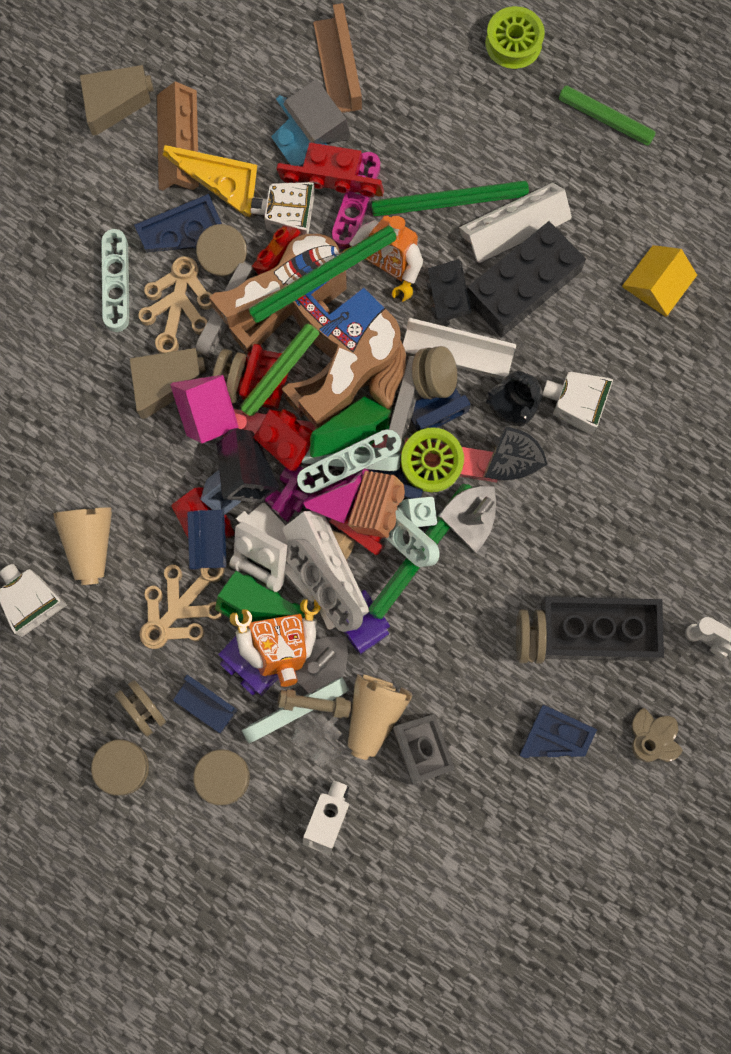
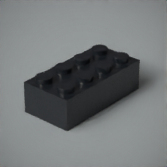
M548 221L468 286L467 292L470 305L502 338L582 271L586 258Z
M545 597L541 601V610L545 613L547 631L545 659L658 661L664 658L662 599Z

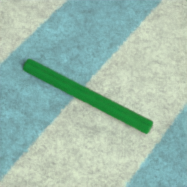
M517 181L372 201L371 209L373 216H382L520 198L528 195L529 186L527 181Z
M391 226L384 227L249 308L250 316L256 323L262 321L396 240L395 231Z
M462 484L456 491V493L453 495V497L450 499V501L457 494L465 491L466 489L472 488V486L469 484ZM438 516L437 524L430 526L425 534L438 545L450 527ZM406 558L371 604L369 613L377 619H382L420 567L414 565Z

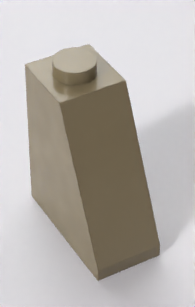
M143 65L80 75L86 119L92 136L100 134L151 102L149 92L154 91L151 75L146 76Z
M196 348L130 358L136 410L140 418H148L175 401L170 386L171 383L202 378V374L206 373L204 357L198 356Z

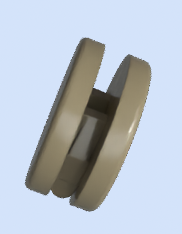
M217 224L208 227L201 233L196 245V254L200 264L207 272L215 276H229L234 274L239 263H244L246 260L247 247L243 236L238 230L229 225Z
M444 346L422 348L414 356L412 378L417 392L424 399L447 398L453 394L456 388V362L451 351Z
M223 349L218 355L212 376H224L231 403L234 404L240 396L238 387L240 379L244 377L246 372L247 356L244 353L238 352L232 362V351Z
M519 610L516 622L517 660L521 664L533 663L534 661L535 664H542L545 660L547 640L545 613L543 610H535L533 625L530 626L528 610Z
M132 680L128 683V686L133 694L127 698L119 690L115 693V697L142 733L148 737L153 732L145 720L152 716L160 727L166 723V720L135 680Z
M113 740L101 746L95 753L91 764L92 777L95 784L105 793L128 795L137 791L145 783L149 774V760L145 751L139 745L127 740Z
M218 749L205 754L198 761L194 769L193 782L197 793L206 802L214 805H228L236 802L245 794L250 782V772L247 763L240 755L229 750Z

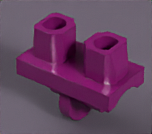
M301 466L296 471L285 468L280 475V481L286 485L282 493L276 490L265 499L278 516L287 522L295 511L300 513L305 506L304 501L311 494L304 492L298 486V475L304 469ZM306 473L307 479L303 482L305 485L312 486L315 480Z

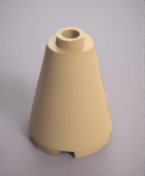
M111 508L81 509L53 513L74 579L81 580V585L98 584V578L104 577L112 516Z
M357 674L348 737V748L352 750L351 754L353 756L368 760L369 756L374 757L411 701V692L402 687L400 692L395 691L396 688L393 687V683L368 675H363L362 677L360 674Z

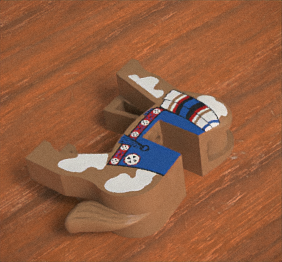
M304 234L296 237L289 243L279 265L274 269L250 278L232 290L212 294L209 297L212 308L230 328L232 338L247 355L252 351L254 344L261 345L290 315L295 318L301 329L305 324H311L319 331V335L313 343L331 358L330 362L314 377L301 382L289 383L282 388L283 397L300 417L305 415L315 428H320L352 402L357 391L361 387L370 385L369 392L375 401L390 410L394 402L396 390L406 369V352L400 340V328L396 319L365 288L330 314V310L326 305L347 289L346 270L260 322L256 323L249 314V308L341 254L336 242L330 237L322 234Z

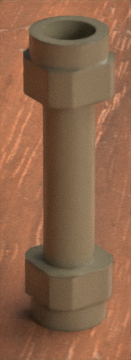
M286 689L279 692L278 708L293 711L294 707L332 712V717L348 718L351 701L343 697H335L333 701L296 695V690Z

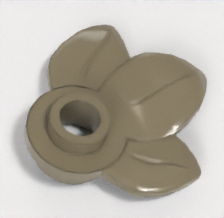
M645 708L638 711L631 725L635 735L632 743L635 757L643 762H653L656 759L671 762L677 759L683 751L674 742L678 733L677 720L671 716H663L654 720ZM645 742L649 743L652 749L651 751H648L645 748Z

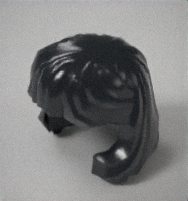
M518 370L507 375L500 384L487 392L489 396L486 399V404L490 406L492 411L496 412V415L501 420L514 426L523 427L534 417L542 400L543 392L538 380L533 375Z

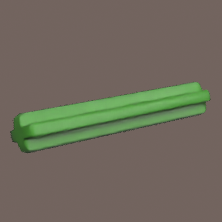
M564 86L560 92L559 100L645 145H649L655 137L656 132L569 86Z
M305 324L244 400L240 408L245 414L253 416L317 338L319 331L313 325Z

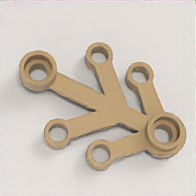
M179 257L172 264L169 274L156 282L148 283L144 288L146 297L149 300H157L161 297L162 290L176 283L174 292L152 306L142 308L138 314L141 323L148 326L155 322L156 316L170 308L165 332L159 334L155 340L156 348L160 354L178 351L179 344L176 333L182 310L192 322V328L196 334L201 335L204 329H197L195 327L197 323L203 322L205 326L207 324V320L200 316L185 295L187 285L198 296L197 301L202 309L208 310L212 308L211 302L207 304L201 302L204 297H210L212 294L207 292L197 279L198 265L189 257ZM183 268L190 269L187 274H181L180 272ZM151 288L158 289L157 293L154 295H151L148 292ZM145 313L152 314L148 320H144L143 315ZM166 343L173 344L169 350L163 349V346Z
M176 565L167 566L164 570V576L167 579L168 611L160 619L159 602L163 598V593L157 586L148 587L144 593L148 603V622L140 630L141 642L150 649H158L163 647L170 639L189 638L192 641L201 640L204 636V629L197 623L190 624L185 628L169 627L176 619L210 617L212 620H218L223 616L220 612L217 616L210 615V609L216 606V602L202 606L189 605L211 582H218L223 578L224 568H218V573L215 576L208 574L210 568H200L202 575L179 597V581L182 578V571ZM172 569L178 570V575L174 579L168 577V573ZM152 590H157L159 593L155 600L149 599V593ZM198 627L200 629L198 637L190 635L192 628ZM153 630L160 632V636L156 640L150 638V633Z

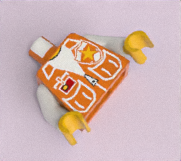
M384 216L380 222L374 220L361 226L349 244L351 248L386 226L393 228L396 233V240L367 257L366 260L401 282L404 279L403 284L397 286L392 291V296L395 298L402 290L404 293L402 302L412 297L413 289L411 283H415L423 264V258L417 246L418 236L415 232L405 227V220L402 217Z
M307 599L302 600L300 608L305 613V618H302L301 614L251 622V613L248 610L242 609L243 621L240 623L237 613L230 615L231 624L238 627L235 633L240 655L254 668H258L262 676L277 674L282 687H288L297 683L298 679L295 671L301 669L305 660L311 655L316 639L317 619L314 618V615L321 609L315 599L314 608L311 611L307 609Z

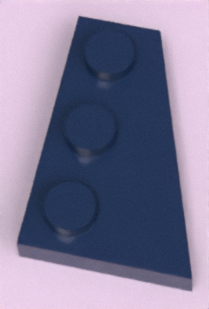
M209 194L137 223L134 226L145 251L156 252L196 248L198 238L204 230L210 226L222 223Z

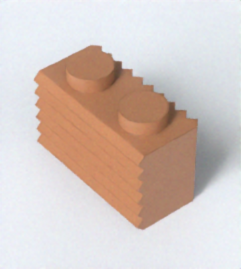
M365 471L347 525L357 533L388 538L389 532L393 530L396 524L397 506L404 498V484L392 474Z

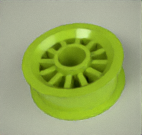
M512 6L501 9L489 21L485 41L486 50L491 59L500 66L510 69L526 67L533 63L541 52L545 35L544 25L538 15L527 8Z
M440 428L422 429L414 433L403 447L401 466L404 476L415 488L423 489L425 492H439L449 488L456 482L463 469V449L459 441L446 430ZM431 440L437 441L435 448H432ZM427 441L428 449H426L421 443ZM441 442L446 445L444 448L439 450ZM418 447L423 454L414 451L415 448ZM450 449L452 454L443 455L447 450ZM430 453L438 455L440 464L436 467L427 466L424 462L425 456ZM411 456L421 460L411 461ZM453 459V464L444 462L445 460ZM421 465L417 471H414L413 466ZM442 467L448 468L451 471L447 474ZM425 470L426 473L423 479L419 474ZM437 471H439V473L444 478L438 480ZM430 473H433L434 481L427 480Z

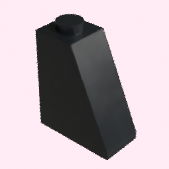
M239 428L231 429L216 444L221 491L224 499L260 503L280 488L259 443L253 438L255 435L253 431Z

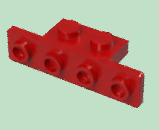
M309 142L303 167L277 164V172L285 183L310 182L314 183L315 189L325 187L340 193H360L369 198L375 196L383 197L384 194L380 179L358 176L363 157L361 150Z

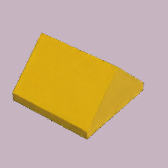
M652 245L622 287L667 317L697 277V274L682 249Z

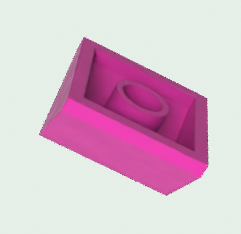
M223 375L170 384L186 436L204 443L226 434L231 429L239 427Z
M363 469L317 492L311 493L304 501L305 507L344 523L352 512L364 472L369 470Z

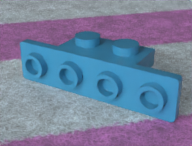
M279 95L276 100L289 119L271 137L290 165L303 167L310 141L283 105L288 98Z

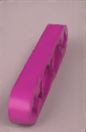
M373 152L362 153L363 157L358 176L366 177L364 176V165H367L369 161L373 163V167L369 168L368 178L378 179L380 173L379 157ZM355 192L345 193L332 229V240L336 242L339 249L345 250L350 248L351 245L349 243L362 225L371 198L356 194ZM355 207L360 213L355 218H349L345 215L346 209ZM345 224L349 225L348 237H346L344 240H340V235H342L344 232Z

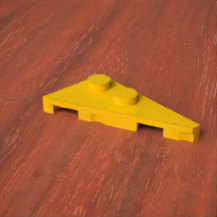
M164 145L162 156L245 217L251 216V202L254 197L257 165Z

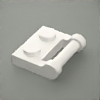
M245 522L235 526L234 555L230 560V567L236 571L242 570L266 583L267 588L274 592L279 591L284 583L287 545ZM247 557L270 569L271 573L247 560Z
M705 617L699 620L697 624H692L686 628L685 636L689 641L696 642L700 640L711 647L710 651L721 658H726L727 656L731 658L730 628L710 617Z

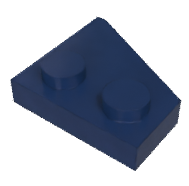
M542 704L519 756L523 758L544 756L584 757L597 729Z

